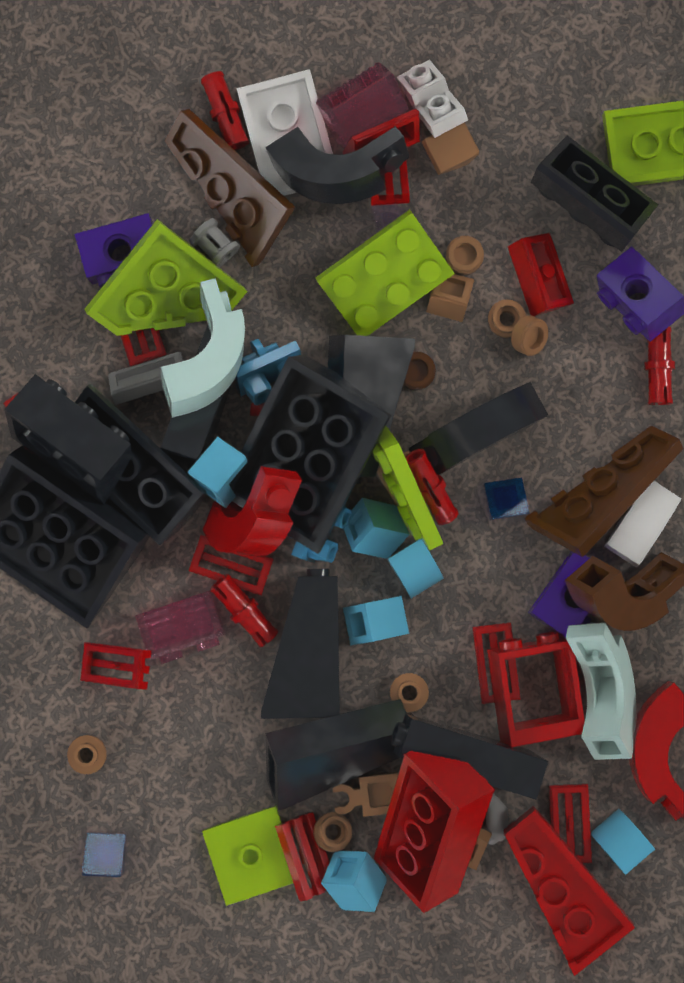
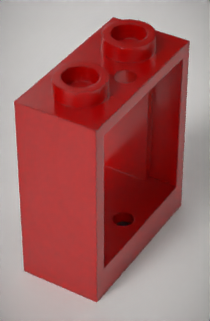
M545 632L537 634L536 641L522 643L521 638L505 639L498 642V648L487 649L501 742L510 747H517L582 734L585 720L576 656L566 638L559 636V632ZM553 651L562 714L514 723L505 660Z

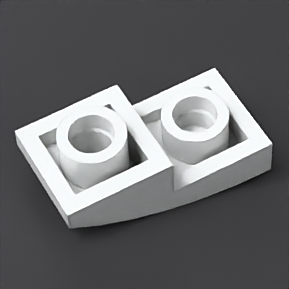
M430 60L415 65L409 71L397 76V80L414 109L416 108L419 111L420 119L434 138L468 121L464 107L449 91L445 77Z
M653 481L620 518L604 547L637 568L661 534L681 498L656 481Z

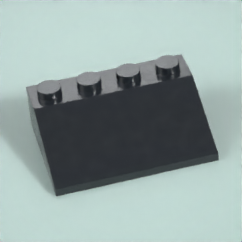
M307 355L288 356L241 451L247 458V463L229 483L236 496L233 502L242 508L245 506L261 466L296 471L302 482L288 513L293 521V525L287 535L315 553H320L391 414L339 374Z
M20 446L8 455L0 470V569L88 629L137 559L150 536L109 498L102 505L24 446Z

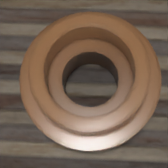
M501 300L490 309L488 324L491 331L497 336L511 338L516 323L525 317L526 313L523 307L516 301ZM510 313L514 318L513 324L510 326L503 325L500 322L501 314Z
M405 673L398 676L390 687L391 700L401 699L406 712H414L421 709L429 696L428 686L424 679L413 673ZM412 685L416 688L417 695L414 699L406 700L403 698L402 690L405 686Z
M93 735L80 736L68 748V762L78 773H95L105 764L107 758L106 747L99 738ZM83 748H89L93 752V759L90 762H84L80 758V751Z
M335 812L323 814L314 825L313 835L315 842L321 849L328 852L343 850L352 838V826L349 820L344 815ZM331 824L335 825L338 829L337 837L332 840L326 835V829Z

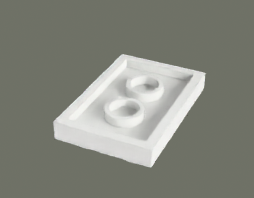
M310 69L237 88L258 171L283 196L297 192L291 189L274 169L265 147L296 127H299L316 149L324 153L333 154Z

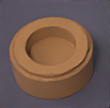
M460 236L450 242L445 257L455 273L469 275L480 268L484 259V250L480 242L475 238Z
M528 315L521 318L516 323L512 332L511 342L513 348L527 356L538 354L547 342L548 326L545 321Z

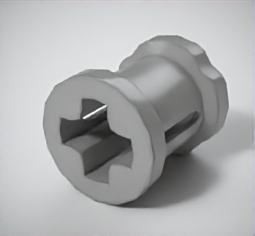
M211 218L199 226L189 239V242L193 246L198 245L210 257L212 262L220 268L236 254L240 245L236 241L231 242L217 227L218 222ZM210 239H213L220 248H216Z

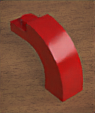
M261 466L243 508L233 501L225 508L214 500L203 527V532L211 546L223 553L256 557L267 556L274 552L284 541L293 525V521L288 513L302 482L299 474L296 471Z
M667 681L645 701L637 713L632 759H629L635 782L646 800L654 804L664 796L666 799L661 802V805L677 821L680 818L684 820V791L671 775L668 765V752L674 736L684 727V693L675 682Z

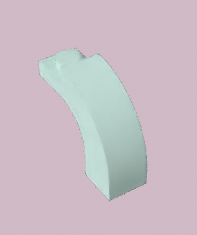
M216 278L200 282V301L211 332L209 343L195 357L161 367V383L172 418L202 409L218 399L234 381L242 362L245 338L242 309L231 311L228 294L226 291H219Z
M606 623L569 625L566 640L582 668L587 692V709L582 739L594 760L632 759L637 719L636 692L632 666L624 640L621 635L612 636Z

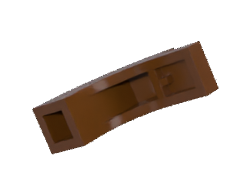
M661 552L635 576L624 582L620 570L592 556L565 579L572 599L581 609L615 629L634 631L648 627L669 613L666 601L684 586V564Z

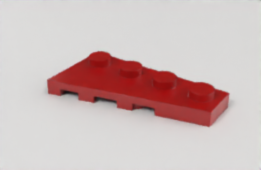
M534 806L503 830L574 976L635 929L632 920Z

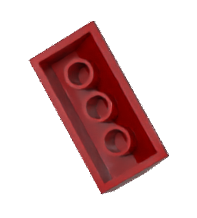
M409 751L404 754L373 859L416 906L425 913L458 894L495 789L468 762Z

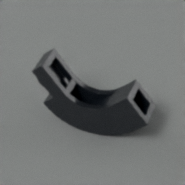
M396 126L361 149L342 155L328 154L316 149L299 127H296L265 147L274 169L291 189L308 199L328 204L358 202L386 190L382 176L387 172L397 170L404 161L410 158L404 136Z
M531 382L456 418L411 446L409 450L412 452L417 449H424L436 474L441 475L470 457L527 429L549 415Z

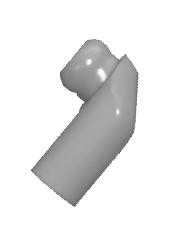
M494 793L486 813V825L483 826L484 830L492 833L488 842L489 845H495L506 838L503 830L508 826V808Z

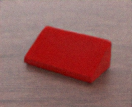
M415 108L351 137L343 154L361 149L395 126L404 136L407 147L420 142L419 111Z
M550 233L521 238L508 246L531 316L535 317L574 304Z

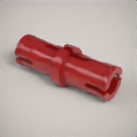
M216 71L205 75L201 79V84L204 86L212 107L210 111L212 120L218 123L224 141L236 151L244 148L250 141L245 134L238 115L240 107L238 102L232 100L223 72Z
M671 327L665 329L651 342L648 341V361L644 362V370L648 371V405H655V403H658V405L673 404L672 370H675V361L671 359Z
M417 449L405 456L424 500L435 517L436 523L438 525H445L452 522L459 513L445 490V480L441 475L436 474L424 449Z
M229 574L224 575L223 579L220 578L212 585L210 591L232 614L230 616L231 620L235 624L240 623L260 648L274 639L279 631L257 608L258 602L253 597L249 599Z

